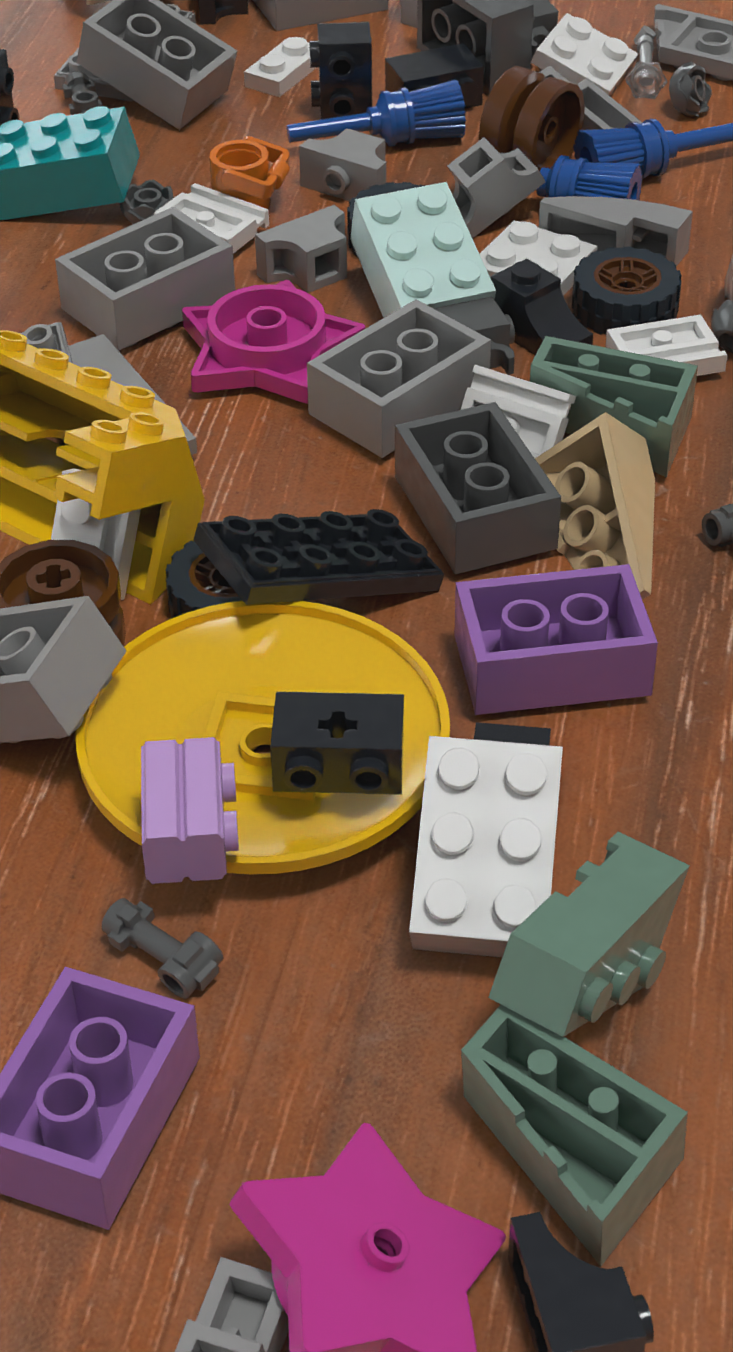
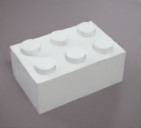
M429 736L409 929L413 949L503 957L510 934L551 896L563 747Z

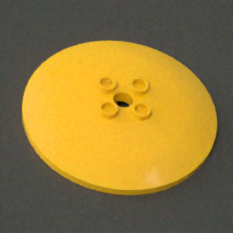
M234 601L204 607L169 619L147 630L124 646L126 653L113 670L111 681L104 689L99 691L83 715V722L75 733L78 766L83 783L91 799L100 812L119 831L141 846V746L144 745L145 741L176 740L178 744H182L185 739L215 737L217 741H220L221 763H234L236 802L224 803V811H237L239 851H226L227 873L248 875L278 874L315 868L348 858L372 847L407 823L422 807L429 736L450 737V717L445 693L428 663L412 646L384 626L347 610L319 603L292 601L246 605L244 601ZM276 691L404 694L402 795L273 792L271 753L260 754L253 751L259 745H271Z

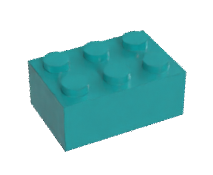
M98 106L81 114L66 116L63 113H55L38 121L23 123L21 120H11L0 126V221L124 202L140 157L125 107L109 109L106 106Z

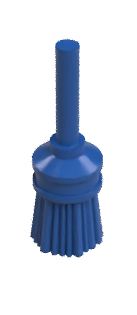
M458 80L448 81L409 92L407 88H399L398 91L394 92L385 90L380 92L376 106L368 107L366 113L286 125L289 143L298 142L308 138L318 139L337 136L348 128L358 132L369 131L370 135L380 134L385 139L388 147L404 142L412 144L415 139L463 138L466 128L465 102Z
M648 119L643 123H628L625 128L578 130V136H576L575 144L573 145L575 160L585 158L588 159L589 163H639L642 179L648 175L659 176L666 172L669 159L675 158L677 152L733 141V123L674 134L671 130L665 131L661 123L656 119Z
M560 155L552 168H541L540 173L546 182L536 189L537 195L541 197L588 196L640 200L642 174L639 163H589L588 159L585 158L575 160L570 159L569 156Z

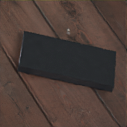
M372 509L367 514L343 515L338 512L326 511L317 517H295L289 514H276L272 519L248 520L239 516H227L223 521L198 523L193 539L246 605L439 591L445 575L427 555V549L422 544L414 541L402 529L398 518L392 513L380 509Z

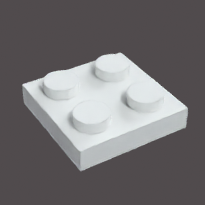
M566 13L536 49L531 63L542 70L551 66L573 84H578L588 78L606 94L611 96L632 68L638 53L628 48L623 41L617 38H610L596 30L585 19L573 17Z
M514 220L480 253V256L490 278L492 275L527 258L561 279L560 288L564 296L573 287L575 267L579 266V261L583 257L587 258L590 256V253L597 251V245L581 241L573 235H561L538 228L530 222Z

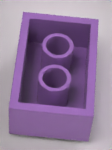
M629 564L456 582L454 636L475 715L652 696L658 642Z
M64 967L0 1073V1194L109 1230L200 1058L195 1006Z

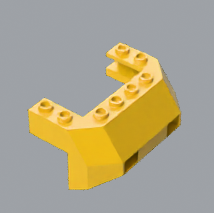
M0 330V531L28 545L51 540L57 500L66 502L80 498L92 504L90 516L98 520L141 509L126 593L151 605L167 589L166 568L167 564H171L173 554L176 551L182 550L186 543L191 540L194 541L198 523H200L205 501L189 445L176 409L155 400V393L151 390L138 386H123L112 381V375L105 370L77 366L68 362L69 356L64 352L48 348H36L27 344V337L13 331ZM45 437L64 439L65 446H61ZM73 468L81 470L62 475V471Z

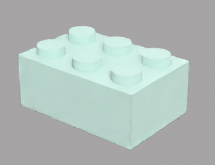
M447 182L355 199L350 240L383 318L415 299L435 310L438 307L487 297L495 299L496 289Z

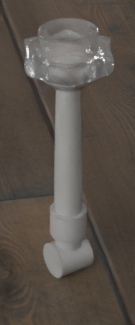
M643 26L634 38L640 62L635 64L633 70L625 78V81L630 87L634 98L656 99L660 90L668 81L661 70L660 64L652 62L653 40L656 37V33L647 26Z

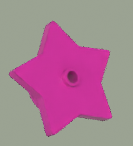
M283 280L276 285L266 284L240 288L224 295L213 305L184 307L182 309L183 327L201 348L191 370L193 392L256 386L308 404L307 362L365 329V325L362 323L326 314L323 306L315 297L295 288L289 280Z
M363 1123L324 1176L246 1181L242 1183L231 1199L229 1205L272 1260L274 1287L280 1303L288 1315L289 1352H477L467 1291L505 1242L506 1235L502 1230L423 1195L369 1123Z

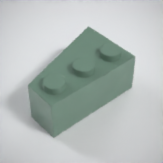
M545 336L531 363L530 382L576 396L574 404L571 403L567 416L569 421L565 430L566 433L573 434L606 412L646 438L653 472L667 477L692 418L698 365Z
M617 832L608 840L606 847L608 851L604 862L600 866L586 861L577 870L575 879L582 882L579 887L568 897L555 891L510 934L488 998L564 1037L588 1021L596 1022L603 1012L614 1005H623L632 994L643 987L650 988L657 980L666 959V952L659 948L690 865L621 832Z
M500 1005L461 1050L464 1098L601 1267L684 1159L688 1112L569 1039Z

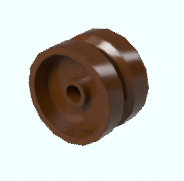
M514 66L505 71L497 80L485 102L480 119L479 141L485 137L499 153H509L518 148L539 171L542 167L552 168L560 155L571 158L574 152L573 145L575 144L576 136H578L577 132L582 130L585 112L583 93L576 84L553 77L546 79L543 73L525 67Z
M46 540L24 546L1 561L0 609L89 596L124 646L126 631L124 613L120 606L121 587L119 572L112 558L98 547L76 540Z

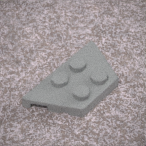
M661 4L655 6L654 28L659 62L673 65L676 69L687 62H694V64L704 67L706 73L711 74L715 79L733 80V21Z

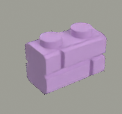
M215 737L185 739L182 744H178L176 740L145 741L144 745L141 746L142 850L146 880H149L151 884L182 882L184 877H189L191 881L222 879L227 874L226 851H239L237 811H224V803L236 802L234 763H221L220 741H217Z

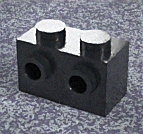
M369 22L317 24L318 41H309L310 68H318L319 80L311 81V106L320 107L321 120L366 113L367 108L372 107V40Z

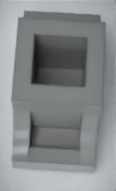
M346 128L336 137L324 140L308 138L299 146L300 185L302 187L350 201L361 190H367L370 186L386 183L385 139Z
M485 137L447 165L455 179L453 197L472 238L502 215L508 213L515 205L546 182L539 169L518 148L509 153H499Z
M335 205L255 234L257 275L267 284L289 280L291 283L300 286L307 293L347 278L345 213Z

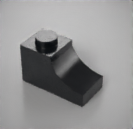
M527 258L491 276L496 289L494 300L501 311L511 317L515 329L514 342L534 355H536L545 336L593 345V333L586 329L569 309L560 288L561 279Z
M541 1212L510 1218L508 1262L535 1351L644 1352L645 1344L652 1343L654 1340L652 1317L645 1297L642 1294L632 1295L623 1266L604 1269L577 1258L554 1238L546 1226Z

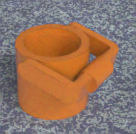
M246 136L243 140L226 141L216 145L210 151L209 156L211 189L268 209L274 190L282 186L289 173L288 159L290 153L283 147L252 136ZM269 162H272L273 164L269 169Z

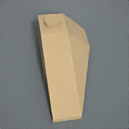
M605 412L536 457L535 460L561 496L558 549L556 550L565 555L574 570L629 564L641 598L644 599L651 595L655 477L646 438Z

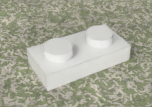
M288 37L244 71V86L281 97L316 69L310 68V49L307 40L301 37Z

